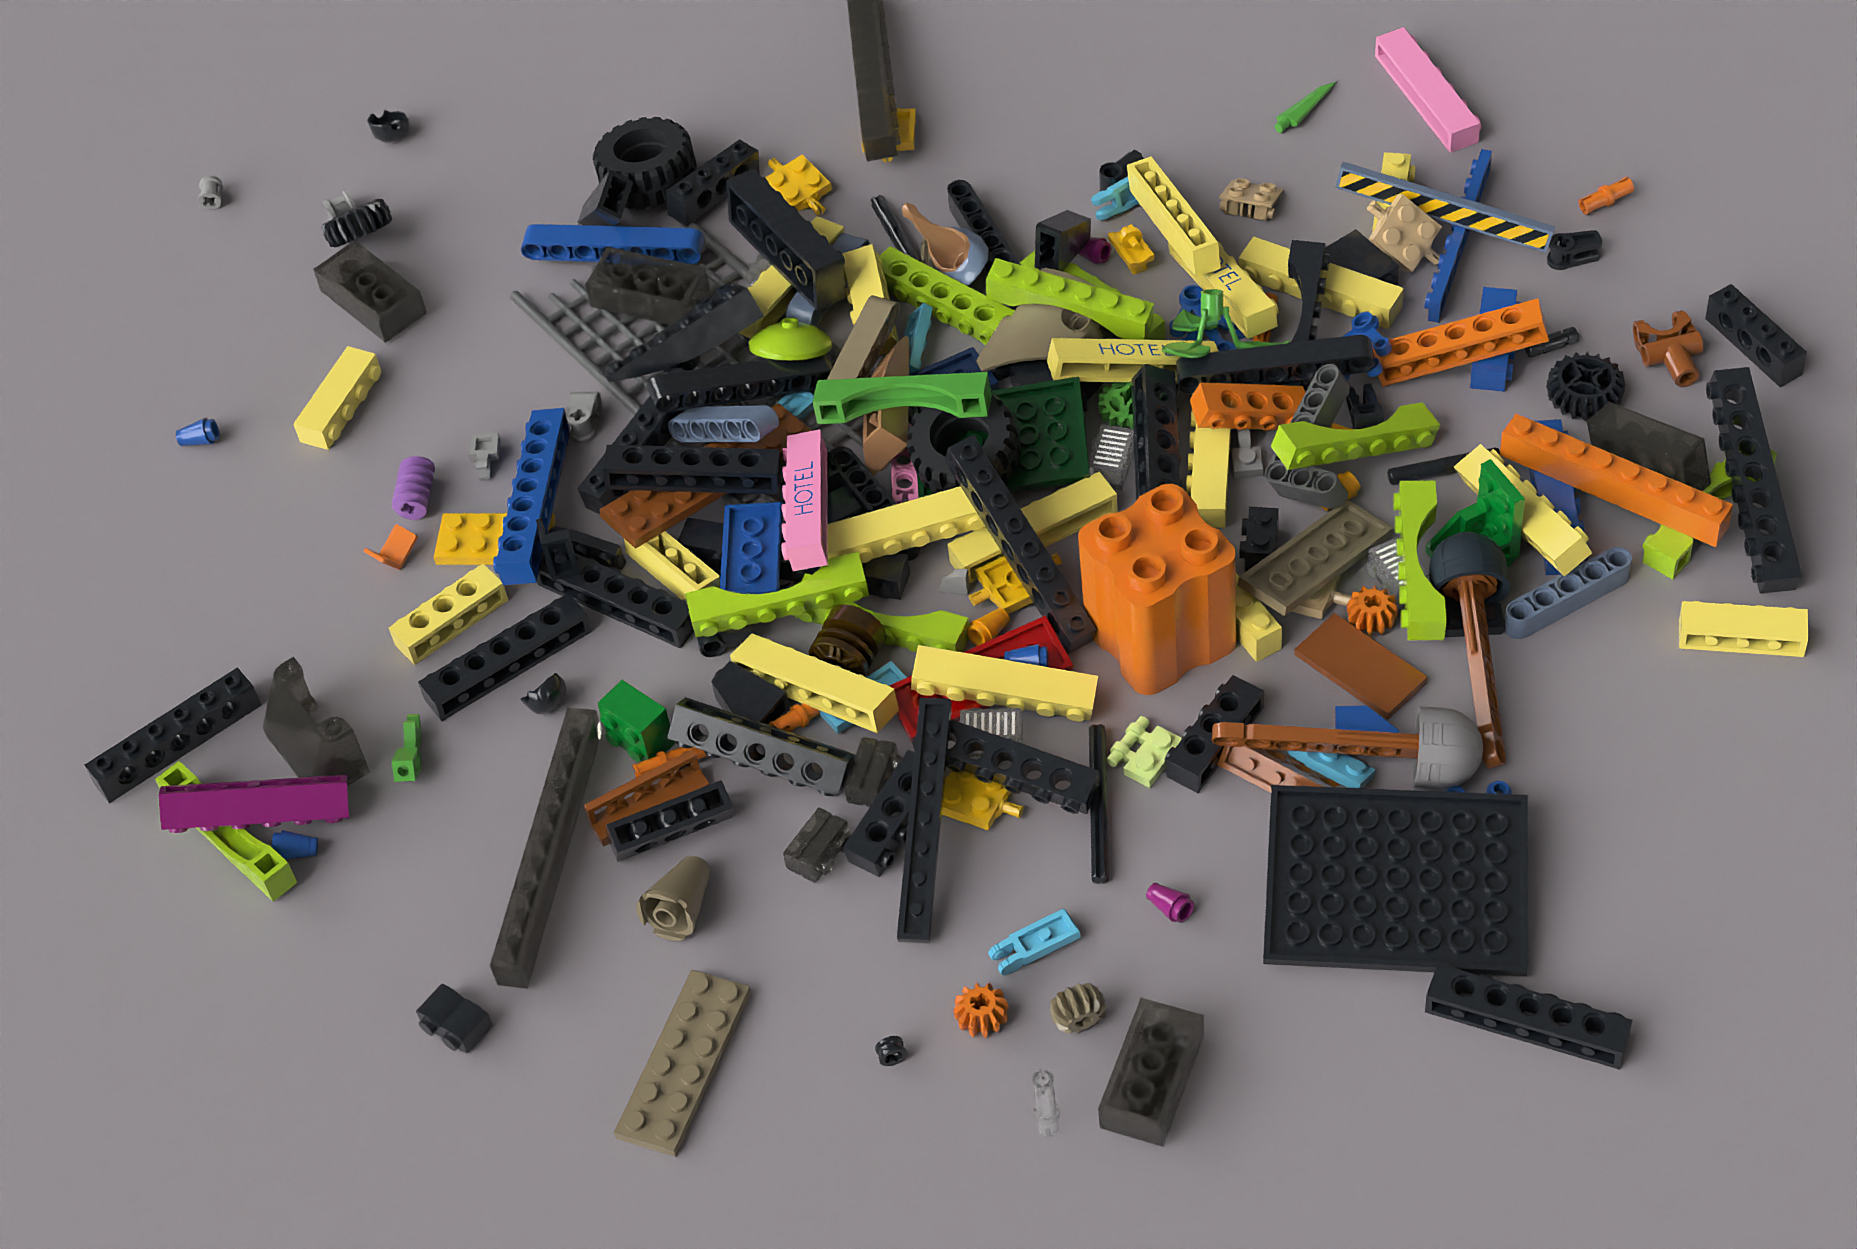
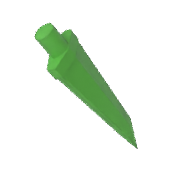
M1336 82L1318 87L1289 109L1276 117L1278 122L1274 126L1275 130L1282 133L1288 127L1298 126Z

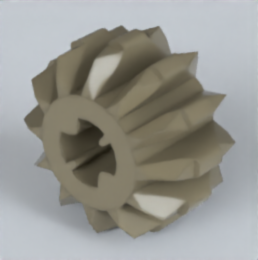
M1077 983L1074 987H1067L1065 991L1058 992L1056 997L1050 1001L1051 1017L1058 1029L1064 1031L1065 1034H1070L1074 1031L1079 1033L1084 1029L1089 1030L1090 1026L1098 1024L1099 1020L1106 1015L1105 999L1097 986H1093L1091 983L1083 985Z

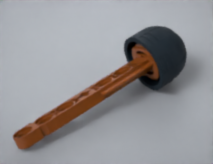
M1461 532L1447 537L1435 548L1429 565V582L1445 597V607L1461 605L1476 722L1483 742L1482 759L1486 767L1492 769L1506 764L1504 742L1502 741L1503 733L1484 604H1495L1502 601L1510 592V581L1505 555L1497 543L1485 535L1474 532Z

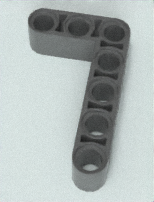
M1326 364L1318 369L1290 423L1305 421L1331 428L1350 390L1348 381L1336 365ZM1275 452L1265 470V478L1281 497L1327 508L1340 507L1347 500L1348 491L1334 472L1310 466L1287 470Z

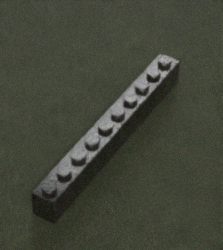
M847 0L861 136L866 160L868 162L898 156L897 145L901 144L899 129H896L899 128L884 0Z
M567 707L490 963V968L498 986L528 989L602 735V727L597 710Z

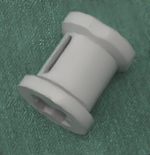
M213 175L202 177L199 182L201 193L198 197V204L204 209L214 210L221 206L220 192L223 188L222 180Z
M347 189L343 190L341 195L331 200H323L324 207L331 219L356 208L355 202Z

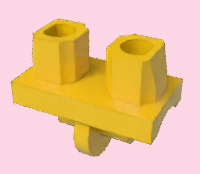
M1130 224L1123 227L1119 232L1108 233V240L1133 275L1147 270V263L1154 260V253L1143 240L1142 233L1137 227Z

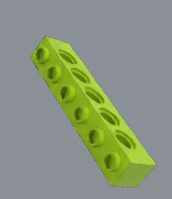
M891 246L880 255L888 293L916 308L926 303L933 308L931 313L933 317L944 324L951 325L961 333L981 341L984 345L987 344L1001 320L1007 315L1012 316L1015 311L999 302L988 300L986 295Z

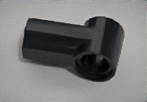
M1133 150L1117 162L1103 164L1099 170L1100 191L1107 190L1108 187L1128 177L1127 165L1144 159L1142 153Z
M751 624L738 630L730 629L717 632L713 636L697 637L699 651L705 657L719 656L727 647L741 645L751 634H755L754 626Z

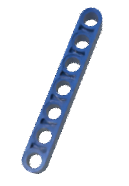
M532 224L526 228L521 245V253L531 260L696 264L701 258L705 236L701 231L693 228Z

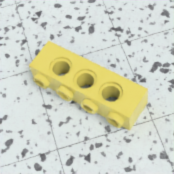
M482 563L388 628L395 646L416 665L509 600L501 580Z

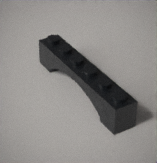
M1292 240L1288 259V278L1295 279L1301 293L1303 305L1297 331L1290 343L1317 340L1318 326H1314L1315 318L1320 319L1322 302H1318L1319 294L1324 295L1326 278H1322L1323 271L1329 270L1330 254L1325 252V243ZM1309 380L1266 385L1303 386L1304 390L1307 391Z

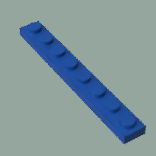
M1481 149L1478 160L1473 159L1470 171L1472 178L1467 177L1464 187V194L1466 195L1465 197L1461 196V198L1480 203L1491 171L1492 151ZM1454 224L1451 225L1452 235L1448 234L1444 247L1446 254L1441 253L1439 258L1438 270L1440 271L1439 273H1434L1431 289H1433V292H1428L1425 299L1424 308L1429 309L1428 321L1437 323L1440 321L1470 233V229Z

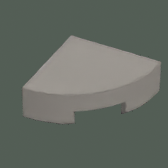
M956 569L952 574L944 575L939 592L968 595L970 589L968 569Z

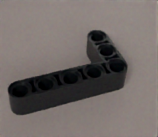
M839 446L827 452L828 493L845 485L862 506L863 514L897 505L850 448ZM784 479L781 482V491L782 485H786ZM912 547L898 553L908 555V560L911 561L919 556L920 547Z

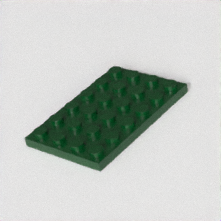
M1079 376L991 390L992 395L1000 398L1003 405H1006L1010 410L1021 444L1018 466L1015 469L1011 468L1013 475L1007 482L1003 480L1010 493L1075 483L1091 476ZM912 406L913 416L915 413H921V406ZM976 430L959 432L944 443L939 454L946 457L948 447L972 435L975 436L982 447L988 435ZM917 476L919 498L934 494L930 488H926L922 484L919 476Z

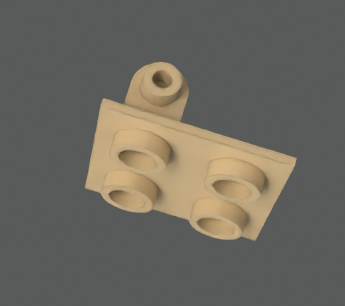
M1237 178L1231 180L1220 194L1219 199H1223L1220 202V210L1224 211V214L1236 216L1239 215L1240 210V216L1244 217L1246 205L1249 204L1248 218H1252L1254 212V219L1267 221L1268 218L1273 219L1275 209L1272 206L1284 189L1277 188L1273 183L1254 184L1250 183L1248 179Z

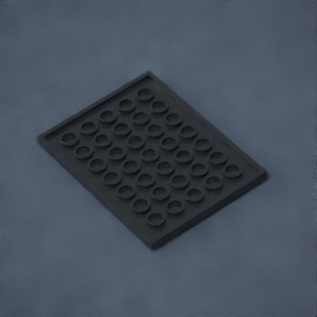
M1271 785L1263 964L1435 972L1438 963L1445 966H1456L1463 971L1479 975L1527 977L1528 795Z

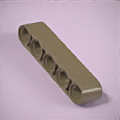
M871 295L868 298L827 380L869 377L899 316L900 306L897 302Z

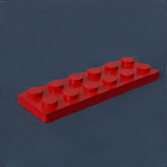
M1046 615L963 652L1004 660L1005 651L1040 644V647L1047 646L1049 668L1067 671L1073 669V663ZM911 675L889 686L894 688L899 709L896 715L912 743L917 733L920 698H949L939 694L925 696L919 694L916 690H911ZM968 699L962 701L951 700V719L960 721L966 718V713H969V716L991 706H983L976 701Z

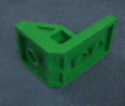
M1492 459L1481 463L1477 503L1458 511L1426 544L1425 552L1430 558L1435 548L1444 539L1461 532H1474L1492 539L1503 551L1508 568L1519 556L1525 498Z

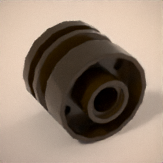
M839 604L833 607L828 614L822 630L818 632L808 651L809 656L817 657L819 660L832 665H838L855 674L866 676L874 661L873 658L876 657L886 638L885 628L871 613L849 604Z

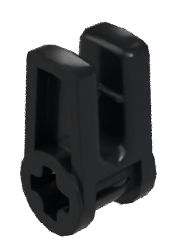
M1591 230L1554 234L1549 244L1551 251L1547 255V264L1555 270H1565L1570 267L1599 261L1600 253L1598 249L1602 246L1599 232Z
M1369 383L1363 386V404L1359 402V395L1356 394L1355 388L1350 386V393L1346 397V403L1351 417L1352 428L1364 429L1384 422L1382 407L1378 403L1372 384Z

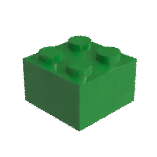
M621 680L597 703L607 741L616 748L620 746L626 750L634 761H645L657 756V752L660 751L666 753L675 744L674 740L667 738L670 722L666 708L624 680Z

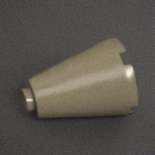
M686 856L644 892L636 903V913L644 926L648 922L655 928L652 933L658 937L669 941H682L695 930L711 874L710 867L704 859L698 856Z

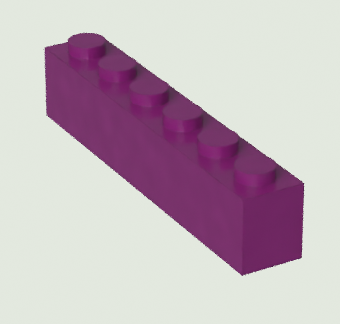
M347 775L161 786L158 794L161 830L169 829L170 833L186 832L188 828L198 827L202 831H214L219 829V826L229 825L233 829H245L250 827V824L263 823L264 827H276L281 825V822L294 821L295 825H307L312 823V820L325 819L326 823H338L343 821V818H349Z

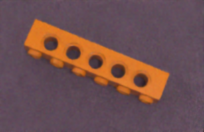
M1537 298L1389 339L1392 345L1390 353L1385 356H1378L1373 349L1374 358H1378L1383 366V371L1378 377L1382 387L1549 342L1545 317Z

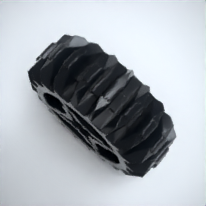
M375 199L325 222L321 227L323 236L328 241L330 247L336 248L388 225L393 219L390 214L391 211L384 199Z
M1588 351L1585 355H1579L1575 352L1573 358L1565 355L1562 361H1556L1554 368H1551L1546 384L1549 401H1552L1554 408H1560L1562 415L1570 413L1572 419L1580 416L1584 421L1587 417L1597 420L1599 414L1607 417L1610 411L1615 412L1618 404H1621L1626 387L1623 371H1619L1617 363L1611 364L1610 357L1601 359L1599 353L1596 356H1590Z

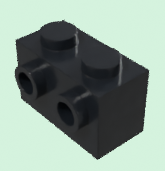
M1249 506L1248 518L1242 519V536H1246V541H1240L1239 559H1245V572L1277 550L1279 508Z

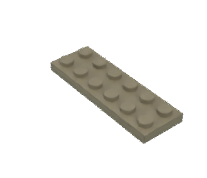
M1346 500L1343 505L1328 512L1239 576L1237 586L1285 616L1392 537L1394 528L1351 501Z
M690 971L615 1128L614 1135L616 1139L676 1157L751 995L750 986L698 971Z

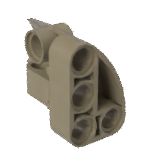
M1042 268L1040 270L1095 286L1066 272L1049 268ZM1043 304L1018 305L1012 316L1007 315L1001 320L976 361L980 370L987 372L993 368L1011 363L1047 360L1052 338L1102 339L1103 333L1098 327L1102 325L1082 314L1065 308Z

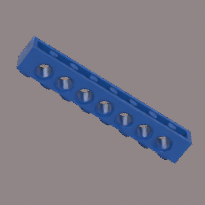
M564 408L532 410L530 420L526 422V437L521 442L522 454L516 464L517 475L512 480L513 492L507 501L508 513L507 517L503 518V534L498 538L499 551L498 555L493 559L494 571L496 574H499L503 585L537 583L543 549L536 519L542 518L545 532L548 534L571 430L566 420Z

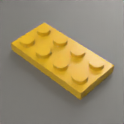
M443 513L433 557L435 564L481 565L483 563L484 565H493V559L498 555L499 551L498 538L503 534V518L507 517V513ZM552 513L548 530L555 527L556 519L554 513Z

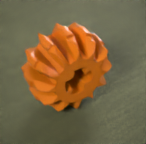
M1376 585L1369 590L1362 586L1360 592L1353 591L1351 600L1347 603L1348 621L1351 625H1356V628L1360 631L1367 630L1369 637L1373 631H1377L1382 635L1385 628L1392 629L1394 620L1398 617L1395 595H1389L1387 588L1379 591Z
M976 981L974 989L971 990L964 986L962 990L963 995L956 996V1007L953 1010L954 1018L958 1021L961 1031L969 1029V1034L972 1038L978 1032H982V1035L986 1038L989 1030L998 1033L1000 1024H1006L1009 1006L1008 1001L1004 999L1001 988L993 990V985L990 982L985 987H980V984Z

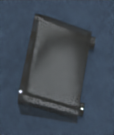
M293 656L280 664L273 673L263 721V730L266 737L298 778L347 775L349 786L370 773L354 730L340 717H330L317 725L310 716V711L318 708L317 703L309 692L301 665Z

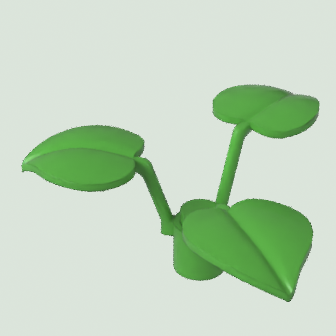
M1207 289L1201 291V317L1183 309L1172 324V328L1177 331H1198L1197 340L1193 343L1173 342L1166 344L1162 347V352L1185 358H1198L1210 353V347L1201 345L1204 330L1218 327L1221 315H1224L1234 344L1239 349L1290 343V340L1284 343L1240 341L1229 315V307L1223 306V291Z

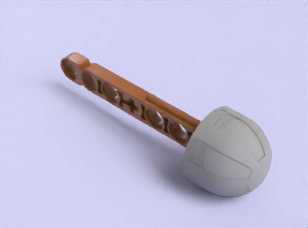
M1418 706L1414 734L1263 724L1244 725V723L1220 722L1212 726V743L1225 747L1242 748L1245 746L1256 749L1413 758V786L1422 788L1446 789L1461 785L1476 772L1483 755L1482 737L1476 725L1461 712L1441 707Z

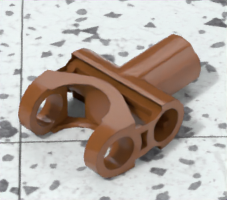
M1685 311L1673 312V328L1669 330H1656L1648 323H1645L1644 320L1634 321L1632 328L1634 343L1646 367L1665 363L1672 379L1679 387L1690 386L1698 380L1700 374L1691 356L1702 354L1703 341L1699 331H1696L1692 324V319ZM1649 334L1657 335V341L1648 343Z

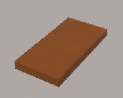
M1335 613L1294 649L1295 656L1387 720L1427 684L1428 676Z

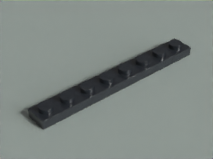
M920 698L897 929L898 942L930 943L952 710L951 699Z

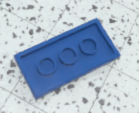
M782 502L725 505L720 589L740 594H765L780 591Z

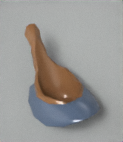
M906 202L902 207L903 216L912 221L916 229L927 240L928 251L937 270L969 286L980 275L988 261L989 248L983 239L965 228L942 227L932 223L917 210L915 205Z

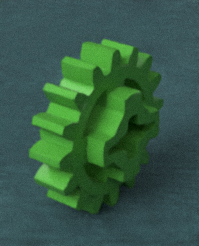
M1112 382V388L1104 386V394H1099L1098 410L1099 414H1102V421H1109L1110 428L1119 425L1120 431L1130 427L1133 432L1132 382Z

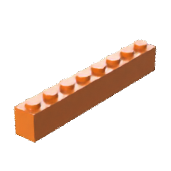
M1519 414L1513 416L1502 432L1500 456L1699 541L1716 547L1729 528L1733 504Z

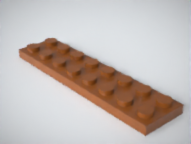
M777 403L771 408L779 418V426L759 441L712 442L705 447L779 449L781 461L784 459L783 448H787L788 435L813 430L781 404ZM631 490L599 509L600 518L636 549L727 493Z

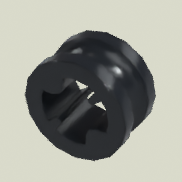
M889 1036L876 1044L875 1051L879 1055L878 1058L881 1065L893 1066L899 1064L907 1057V1050L903 1047L904 1043L900 1036Z

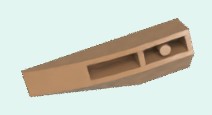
M907 336L900 339L878 363L871 378L909 376L910 351L909 338ZM909 406L881 409L863 416L865 465L873 476L879 471H883L897 454L903 453L907 448Z

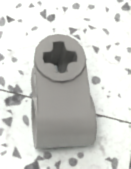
M600 392L570 393L566 420L572 427L571 437L577 443L591 441L596 435L599 416L602 412Z

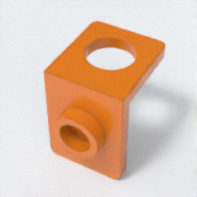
M396 524L380 553L365 548L363 552L386 565L401 570L418 536Z

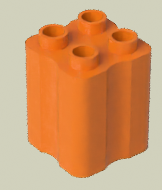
M1175 484L1160 485L1139 496L1137 501L1129 508L1117 513L1105 514L1087 523L1080 529L1078 542L1083 607L1097 629L1093 640L1099 648L1106 650L1116 658L1120 665L1121 675L1137 693L1142 695L1157 694L1177 683L1180 677L1190 669L1202 665H1210L1234 651L1237 644L1235 548L1219 529L1211 527L1201 518L1197 510V504L1182 487Z

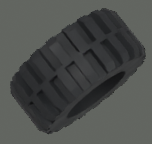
M641 117L639 120H629L621 126L617 125L612 128L610 133L606 132L602 136L593 153V162L599 183L610 169L633 181L625 205L626 209L633 207L637 210H644L646 207H651V209L659 207L658 205L663 203L666 205V190L697 169L688 132L680 124L667 118L662 120L660 117H653L652 119Z
M996 395L991 397L988 417L959 418L949 412L923 406L920 407V414H914L911 420L913 426H910L907 431V450L917 476H919L926 488L931 489L932 493L935 494L960 487L945 463L946 457L939 453L944 443L950 437L962 431L976 430L988 435L982 449L1002 481L1005 480L1007 482L1013 475L1011 468H1017L1019 463L1018 455L1021 453L1019 435L1010 410L1006 405H1003L1002 400Z

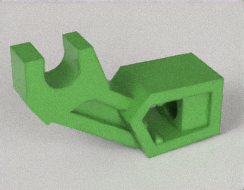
M408 714L407 721L403 722L404 746L403 748H397L392 759L394 782L416 781L421 772V752L419 749L422 727L420 714Z

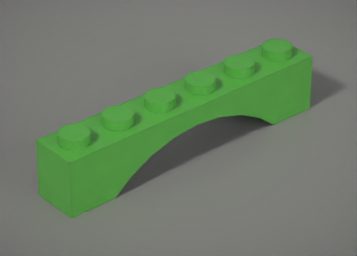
M988 372L831 379L817 381L812 402L817 424L847 423L873 411L901 406L936 408L949 412L959 418L988 417L992 393Z

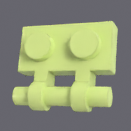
M1140 716L1136 722L1130 723L1126 728V735L1122 740L1115 742L1110 748L1111 753L1106 758V762L1111 767H1116L1120 761L1126 764L1124 767L1125 776L1151 788L1166 769L1165 757L1171 747H1176L1179 744L1181 737L1158 725L1151 734L1146 732L1145 729L1150 722L1144 716ZM1135 742L1141 744L1136 753L1130 750Z

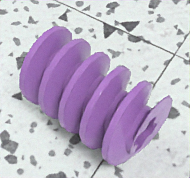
M410 456L400 463L392 508L403 518L418 520L426 515L432 487L431 482L433 481V473L435 471V465L430 459L421 456Z

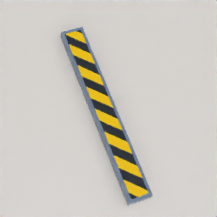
M1344 161L1340 167L1335 186L1337 189L1389 205L1392 204L1398 194H1403L1431 218L1547 253L1555 226Z

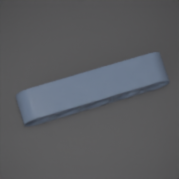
M841 233L832 247L841 253H845L870 245L868 239ZM797 292L788 305L786 318L798 319V322L808 323L816 327L832 305L816 311Z
M765 405L706 406L686 409L668 422L670 434L679 442H757L779 426V418L776 412Z
M1622 547L1610 548L1578 565L1565 577L1560 575L1511 601L1506 607L1504 626L1506 634L1514 639L1526 638L1623 586L1630 578L1631 553Z

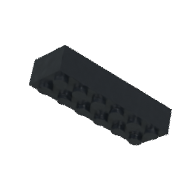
M754 169L727 180L728 215L731 225L815 310H822L845 299L844 286H846V280L844 277L845 259L843 254L839 250H835L829 244L827 238L824 235H820L814 229L811 222L806 221L799 214L796 207L791 206L784 199L783 195L776 191L769 184L768 180L765 177H761Z

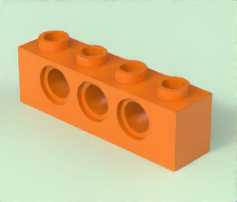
M1200 383L1192 395L1190 403L1198 428L1277 430L1279 425L1291 422L1305 395V390L1303 386Z

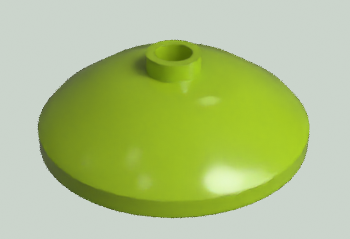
M785 318L782 319V322L768 325L755 333L749 340V350L753 354L773 360L810 359L824 355L832 349V340L824 331L811 324L798 322V319Z

